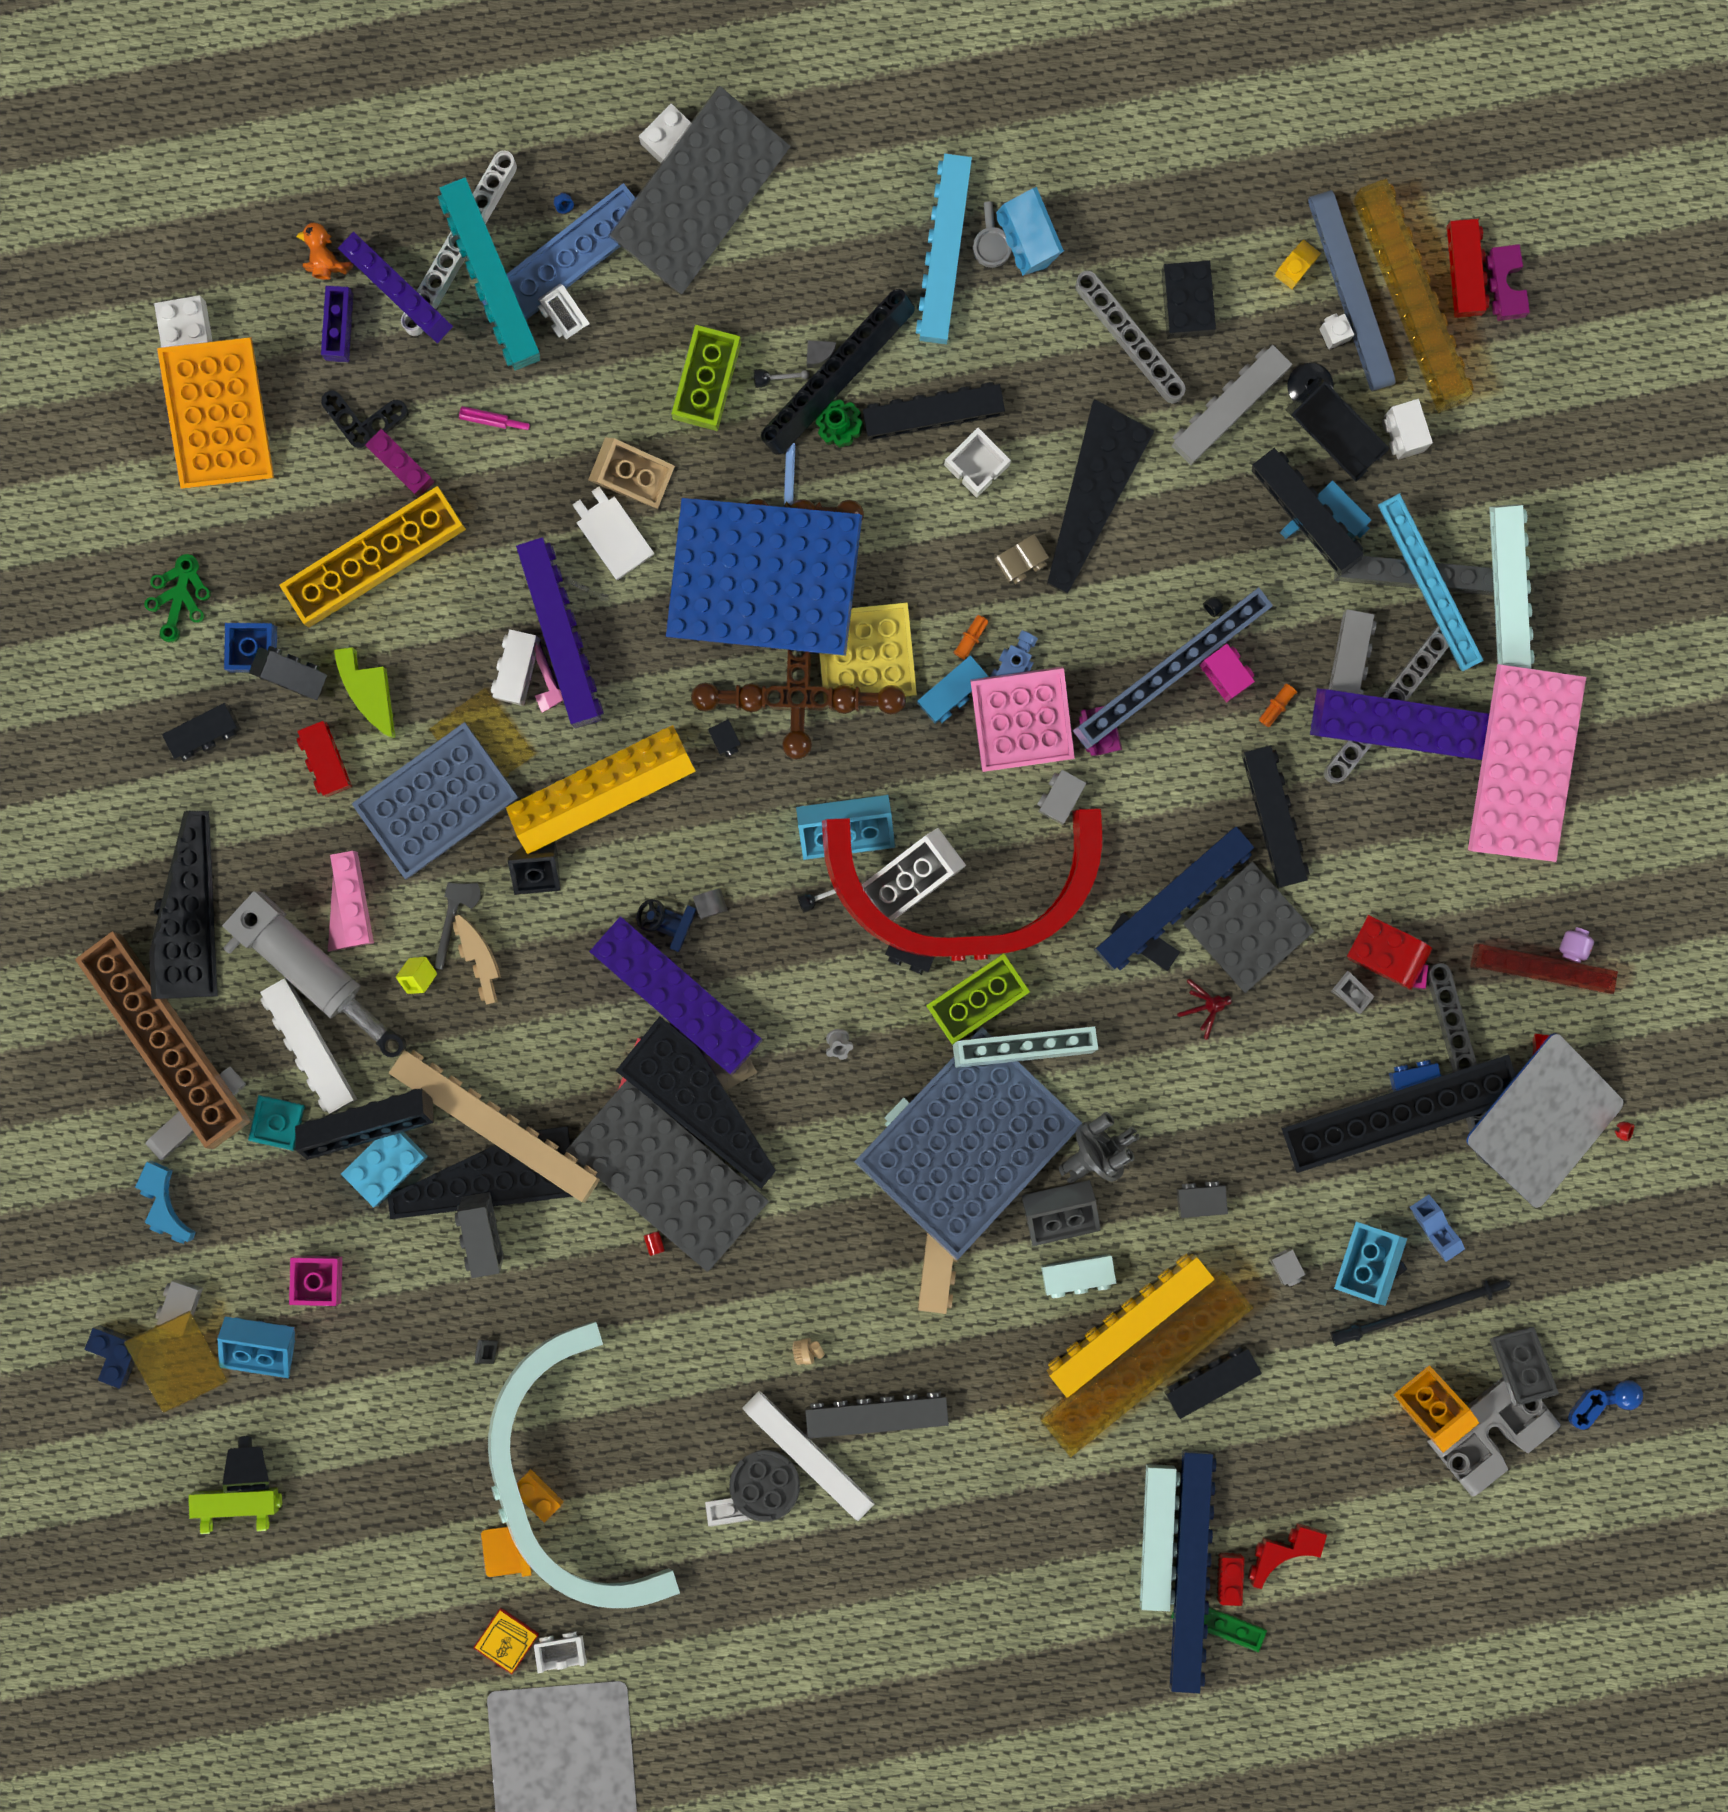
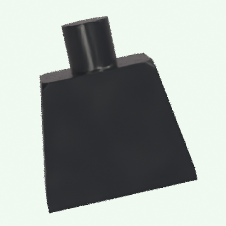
M250 1436L239 1437L238 1448H230L227 1451L223 1476V1492L236 1493L269 1490V1478L262 1447H252V1437Z

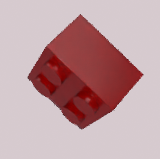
M1368 915L1347 958L1412 991L1433 948L1423 941Z

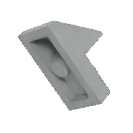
M1349 971L1344 974L1331 991L1358 1014H1361L1374 998Z

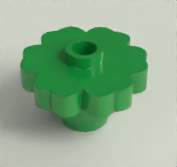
M842 400L832 401L827 406V410L824 409L816 419V424L820 428L818 431L820 438L827 445L835 443L839 448L850 446L853 443V438L861 436V430L864 427L860 420L861 412L852 402L844 404Z

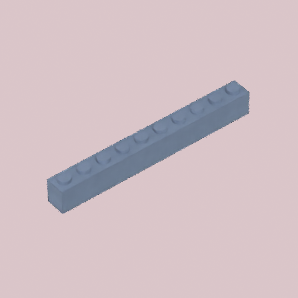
M1258 587L1079 725L1073 732L1086 749L1090 748L1273 605Z

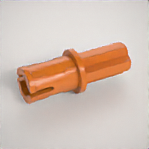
M977 615L968 631L963 633L964 637L953 653L963 660L967 659L974 645L979 643L978 639L988 625V620L983 616Z
M1285 684L1278 695L1270 700L1271 704L1261 715L1259 721L1266 727H1270L1280 713L1286 711V705L1297 691L1292 686Z

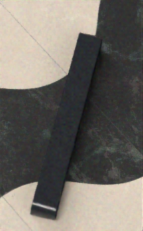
M895 289L890 292L762 430L761 439L773 454L780 455L784 453L912 316L915 306L904 290Z

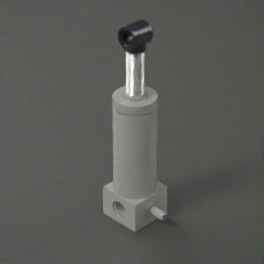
M253 891L222 925L233 936L224 946V950L227 953L231 954L240 943L246 948H253L330 1019L338 1013L344 1012L376 1041V1045L380 1047L383 1055L398 1057L406 1050L407 1044L403 1036L396 1034L391 1029H387L355 1000L361 986L285 918L287 914L263 892ZM254 915H256L258 919L255 925L252 922V918L254 917ZM391 1039L397 1040L399 1044L396 1052L388 1049V1042Z

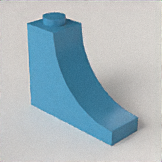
M1333 480L1318 494L1319 497L1317 499L1322 505L1327 504L1334 514L1333 518L1338 523L1342 522L1348 529L1347 534L1351 539L1356 535L1361 538L1370 529L1367 524L1371 519ZM1292 520L1280 533L1287 539L1300 529Z

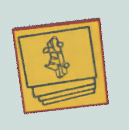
M500 1608L475 1644L474 1649L510 1674H513L539 1633L503 1608Z

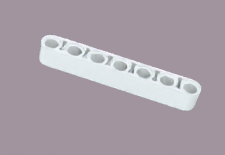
M758 1391L742 1407L749 1417L854 1519L859 1521L875 1504L855 1482L817 1445L808 1439L761 1391Z

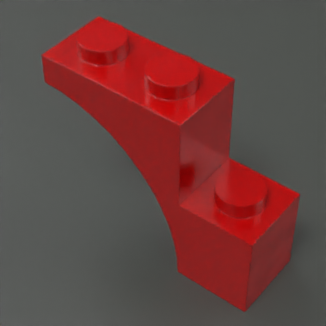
M1297 1523L1296 1528H1292L1289 1534L1288 1541L1291 1542L1290 1545L1263 1537L1262 1543L1258 1542L1255 1549V1556H1257L1255 1566L1251 1565L1249 1569L1248 1579H1251V1585L1262 1589L1269 1574L1278 1565L1291 1558L1299 1556L1321 1558L1327 1534L1322 1530Z

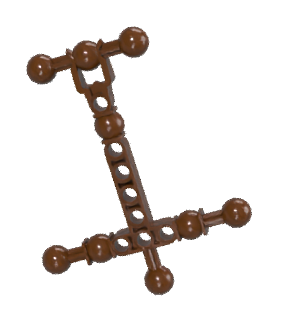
M752 499L746 503L769 506L762 499ZM806 499L797 500L792 505L786 501L784 507L861 514L862 520L864 517L862 506L857 501L850 499L842 501L837 507H822L820 502L814 505V503ZM788 650L787 686H771L767 688L766 686L761 687L758 684L749 683L742 687L736 685L735 691L718 690L712 683L704 682L695 686L691 693V701L694 707L704 712L713 710L718 704H736L737 710L742 708L747 712H757L762 708L767 710V707L774 710H791L790 732L784 737L782 747L788 757L796 760L806 757L812 747L810 737L804 732L805 710L823 711L829 708L832 711L835 710L838 713L847 714L854 710L860 712V706H877L882 712L892 715L900 712L906 703L905 693L895 685L885 686L879 693L860 692L859 687L855 689L851 685L846 684L839 685L834 689L829 687V690L824 687H810L811 652H805L802 657L798 658L794 656V650ZM797 670L805 672L804 678L800 681L793 679V674ZM772 693H780L781 699L778 703L773 704L769 702V697ZM796 693L804 694V700L800 704L792 702V698ZM820 693H825L828 697L824 704H817L815 701L816 696Z

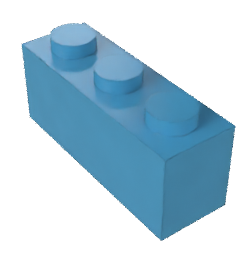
M970 655L917 701V704L935 724L938 721L944 723L952 716L950 711L954 707L958 706L961 708L970 700L968 698L972 693L970 680L989 676Z

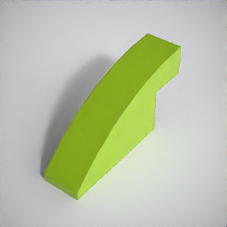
M353 647L334 650L342 682L357 708L383 734L389 738H396L387 669L376 667L359 670L357 653Z

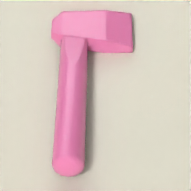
M535 642L536 660L549 689L548 692L535 695L540 710L543 713L561 703L563 698L540 644L537 646Z

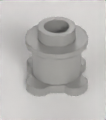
M835 1029L827 1034L826 1040L830 1045V1048L826 1049L827 1056H835L840 1060L846 1059L848 1052L853 1049V1043L848 1042L849 1033L843 1029Z

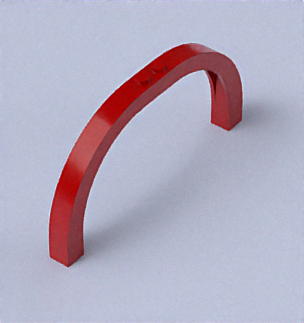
M1079 809L1072 811L1073 858L1069 875L1060 894L1052 905L1033 922L1012 932L1000 935L950 938L931 937L912 932L891 921L872 903L857 876L851 849L850 818L822 820L824 857L830 880L841 903L858 924L872 936L887 945L911 954L929 957H951V961H965V956L974 955V960H985L991 954L1010 953L1040 943L1061 929L1076 914L1091 891L1100 865L1102 815L1101 809Z

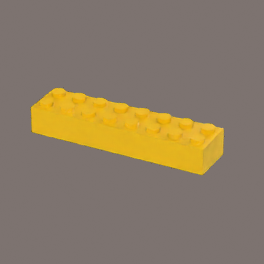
M436 486L279 586L302 623L310 628L466 529L441 489Z
M671 725L540 791H536L507 806L506 810L516 836L526 853L529 854L696 771L674 726Z
M1186 1253L1176 1261L1177 1266L1172 1270L1167 1268L1157 1276L1159 1280L1153 1285L1151 1283L1146 1284L1139 1291L1141 1295L1136 1299L1131 1297L1121 1305L1123 1309L1117 1314L1112 1312L1103 1319L1104 1324L1100 1328L1093 1327L1084 1335L1086 1337L1085 1340L1080 1344L1076 1341L1066 1349L1068 1353L1062 1358L1057 1356L1049 1362L1047 1372L1066 1398L1215 1280L1194 1254L1188 1255Z

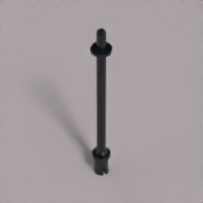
M1504 1279L1488 1285L1486 1280H1482V1287L1361 1326L1352 1323L1350 1327L1330 1332L1335 1347L1353 1340L1358 1342L1364 1334L1482 1296L1492 1300V1293L1509 1288L1511 1282Z

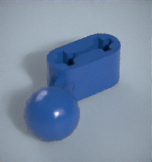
M1625 1380L1616 1385L1614 1390L1587 1389L1569 1412V1422L1572 1426L1585 1430L1594 1423L1606 1405L1617 1404L1618 1407L1624 1410L1636 1409L1643 1401L1642 1388L1634 1381ZM1591 1395L1597 1396L1598 1404L1592 1403ZM1578 1413L1583 1415L1585 1422H1578L1576 1415Z

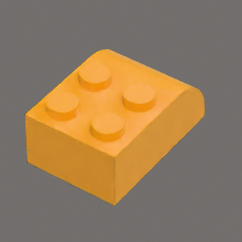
M1430 1365L1393 1394L1405 1411L1442 1453L1479 1424L1470 1408Z

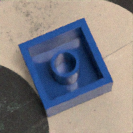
M225 623L224 670L230 673H249L259 647L267 650L269 646L277 648V626L272 623Z

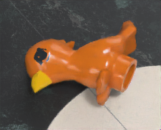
M309 223L303 232L298 233L296 236L304 241L310 249V262L303 263V268L308 272H312L314 278L329 280L331 279V272H341L347 275L353 268L352 262L338 261L334 254L326 247V243H332L330 240L331 235L327 233L321 224Z

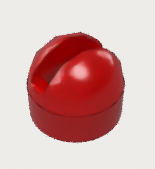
M1624 1121L1619 1122L1616 1126L1620 1130H1615V1134L1619 1139L1629 1142L1635 1125Z

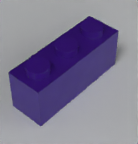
M325 286L321 356L326 361L349 362L354 296L349 287Z

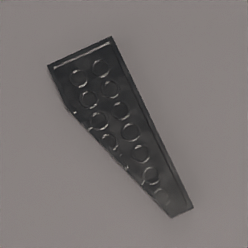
M568 1126L535 1130L539 1133L537 1138L543 1142L547 1139L559 1146L557 1151L565 1155L566 1149L571 1144ZM494 1145L387 1196L390 1219L454 1212L457 1211V1205H460L462 1197L490 1192L493 1207L573 1196L497 1145Z

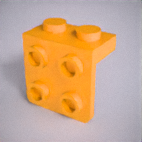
M508 1526L482 1531L481 1539L485 1571L488 1577L521 1573L522 1577L532 1575L533 1569L519 1553L512 1540Z

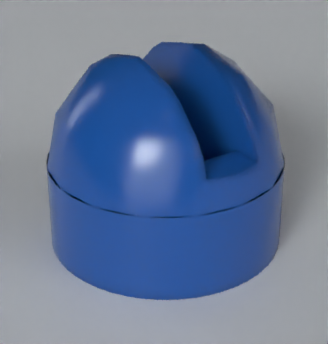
M560 193V195L554 198V206L559 213L565 214L572 210L574 203L568 194Z

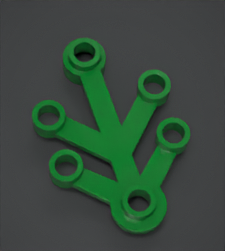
M190 554L181 555L176 560L175 568L163 575H154L151 578V586L161 590L166 586L167 582L179 577L176 586L156 598H147L144 603L147 610L156 612L160 606L173 599L167 624L163 625L160 629V637L168 643H174L180 637L177 622L183 602L190 612L189 617L191 621L201 623L205 619L204 612L198 608L187 589L188 580L190 579L196 588L195 595L199 600L207 601L211 596L210 590L204 586L197 574L199 569L198 560ZM190 562V567L186 570L183 569V564ZM161 578V585L155 586V580ZM206 590V596L201 598L199 595L200 591ZM155 601L156 606L150 609L149 603ZM196 612H200L201 617L198 620L194 619V614ZM172 629V635L167 637L165 635L166 630Z

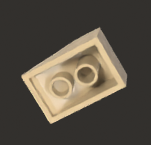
M605 437L588 481L658 509L675 466L615 438Z

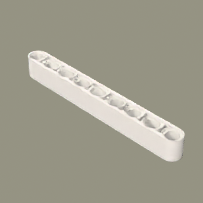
M500 151L494 156L473 192L476 203L480 200L488 201L484 208H479L485 224L517 169L514 157L508 151ZM504 160L511 161L507 168H501L500 163ZM490 181H499V185L497 187H488ZM451 232L417 289V292L424 299L430 300V305L437 309L466 257L462 258L458 248L454 247V243L459 238L457 235L453 236ZM445 260H453L451 267H442ZM433 280H442V283L439 287H431V283ZM404 312L401 324L405 331L412 336L422 334L423 330L418 325L414 328L408 327V323L412 319Z

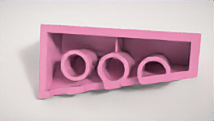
M349 851L332 854L330 858L333 869L328 952L373 944L374 940L358 852Z

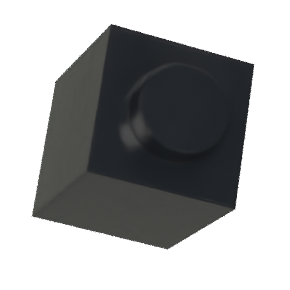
M729 719L708 729L720 756L725 754L726 757H730L739 752L738 748L741 747V744Z

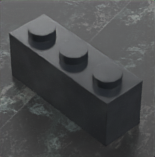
M269 646L268 650L261 647L258 648L249 674L305 697L318 700L327 674L319 671V666L309 662L303 665L300 663L301 658L291 654L284 657L281 655L282 650Z
M223 703L163 733L162 736L173 758L178 761L187 762L196 757V752L202 749L204 752L209 751L217 746L216 742L222 739L228 741L237 736L236 732L240 731L241 728L230 706Z

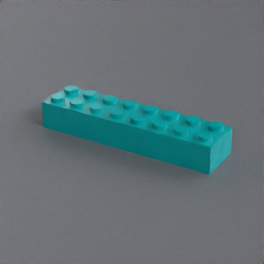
M466 177L439 187L441 195L437 196L443 214L448 213L449 215L447 221L452 235H457L459 238L456 242L461 257H467L468 261L465 262L471 280L476 279L477 281L474 284L480 301L485 300L486 302L484 311L489 323L494 322L496 326L493 327L496 340L499 345L503 344L505 347L502 351L507 366L512 365L514 371L540 361L539 350Z

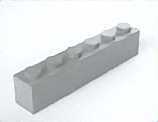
M1274 345L1268 350L1264 347L1255 356L1257 361L1252 366L1249 363L1245 365L1238 373L1240 377L1235 382L1231 379L1222 388L1224 393L1219 398L1214 396L1205 405L1208 409L1203 414L1200 412L1196 413L1189 421L1191 425L1186 430L1181 428L1173 436L1175 441L1172 447L1190 465L1207 451L1290 369L1292 363Z

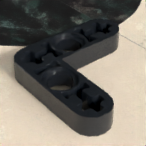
M327 391L321 399L323 408L351 445L358 450L366 449L365 444L378 432L372 427L376 419L384 420L385 426L382 430L388 433L404 421L408 415V408L402 401L392 400L361 423L338 392ZM328 398H338L336 404L342 410L337 413L332 405L327 406L329 404ZM394 406L398 408L402 406L403 408L400 410L402 414L400 416L397 414L391 416L390 419L393 422L389 423L383 414L386 412L389 416L394 412L392 409ZM345 414L352 416L353 421L349 426H342L340 423L341 417ZM355 428L361 436L365 434L366 436L363 438L365 442L362 444L360 442L355 443L354 441L357 438L351 430Z

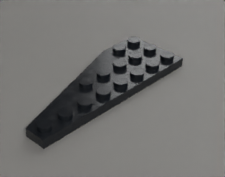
M184 811L149 951L151 999L218 996L209 811Z
M659 1016L616 1069V1072L762 1189L775 1173V1167L697 1045Z

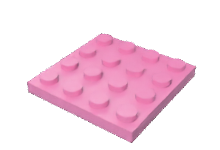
M1063 667L970 680L982 772L1075 759Z

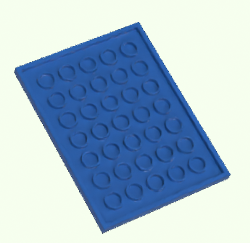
M682 498L666 637L846 656L862 515Z

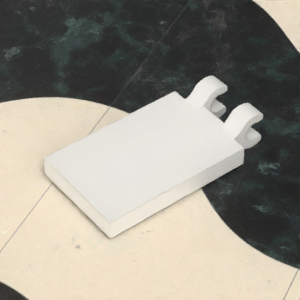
M597 487L591 491L599 502L597 505L587 510L581 500L573 504L575 510L582 518L577 522V525L614 578L619 580L655 554L615 496L608 500L601 488Z

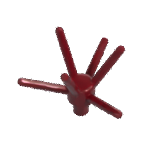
M1187 979V983L1198 991L1190 990L1189 993L1206 1000L1205 1005L1177 1013V1017L1207 1009L1210 1014L1200 1027L1201 1031H1204L1206 1028L1204 1039L1207 1040L1216 1013L1222 1011L1232 1001L1229 996L1221 997L1216 995L1212 997L1191 979Z

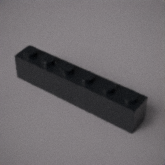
M994 382L981 384V388L972 389L971 386L961 387L958 389V392L949 393L947 390L939 391L932 397L917 395L912 397L913 400L903 402V399H895L890 401L889 405L881 406L880 403L867 405V409H863L868 441L1000 417L1005 414L1000 384L995 385Z
M1274 447L1252 464V473L1340 577L1362 560L1364 554L1362 552L1363 547L1356 539L1352 540L1348 536L1346 526L1342 522L1338 523L1333 518L1334 514L1327 504L1322 505L1317 499L1319 495L1311 486L1309 488L1303 482L1304 477L1297 469L1293 470L1288 464L1289 459L1282 451L1278 452Z
M1270 745L1242 753V759L1277 888L1308 881L1307 876L1310 875L1307 863L1302 861L1301 853H1303V846L1301 840L1296 839L1295 831L1297 830L1295 818L1290 817L1289 808H1291V802L1288 794L1285 795L1282 786L1285 785L1283 773L1278 772L1276 764L1279 763V757L1276 749L1272 750Z
M422 1088L413 1089L408 1093L392 1095L381 1101L369 1102L361 1107L349 1108L344 1112L326 1115L324 1118L308 1120L303 1124L295 1126L296 1151L306 1160L432 1124L434 1123L433 1098Z

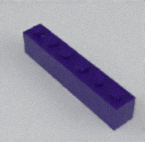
M354 231L338 247L356 267L437 344L452 329L453 326Z

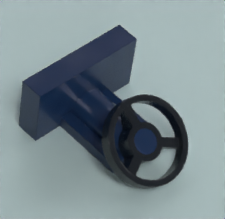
M649 899L639 907L636 920L642 930L647 932L657 930L674 937L670 949L680 952L697 909L687 905L682 916L665 909L660 901ZM653 902H655V903H657V904L659 905V906L657 907V910H656V908H655ZM649 904V910L646 912L645 919L641 922L642 912ZM650 924V928L644 927L645 925Z

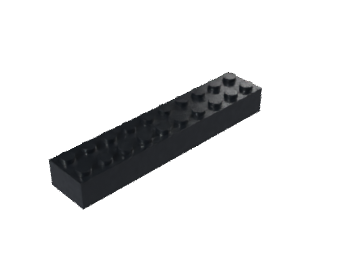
M1504 1053L1281 1126L1296 1173L1487 1112L1513 1081L1516 1074L1509 1054Z

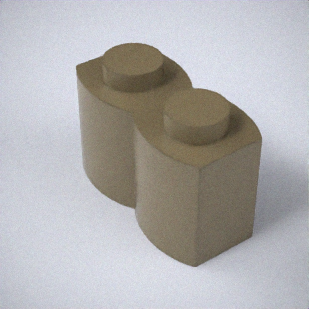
M1035 534L995 557L994 561L1008 584L1014 582L1016 585L1027 578L1026 573L1034 570L1038 572L1046 567L1047 564L1045 562L1049 557Z

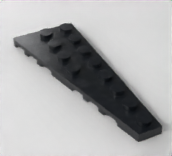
M1094 399L1091 405L1047 581L1048 585L1065 594H1068L1154 433V430Z

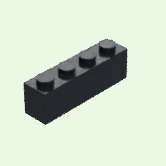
M1237 1346L1228 1352L1229 1356L1222 1360L1220 1357L1211 1360L1208 1363L1209 1367L1201 1371L1200 1368L1195 1369L1187 1374L1189 1378L1182 1382L1176 1380L1167 1385L1168 1390L1164 1391L1179 1419L1262 1374L1246 1346L1243 1348Z

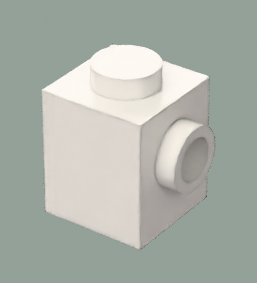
M1333 314L1325 318V322L1320 328V332L1329 350L1350 341L1354 336L1345 314L1340 316Z

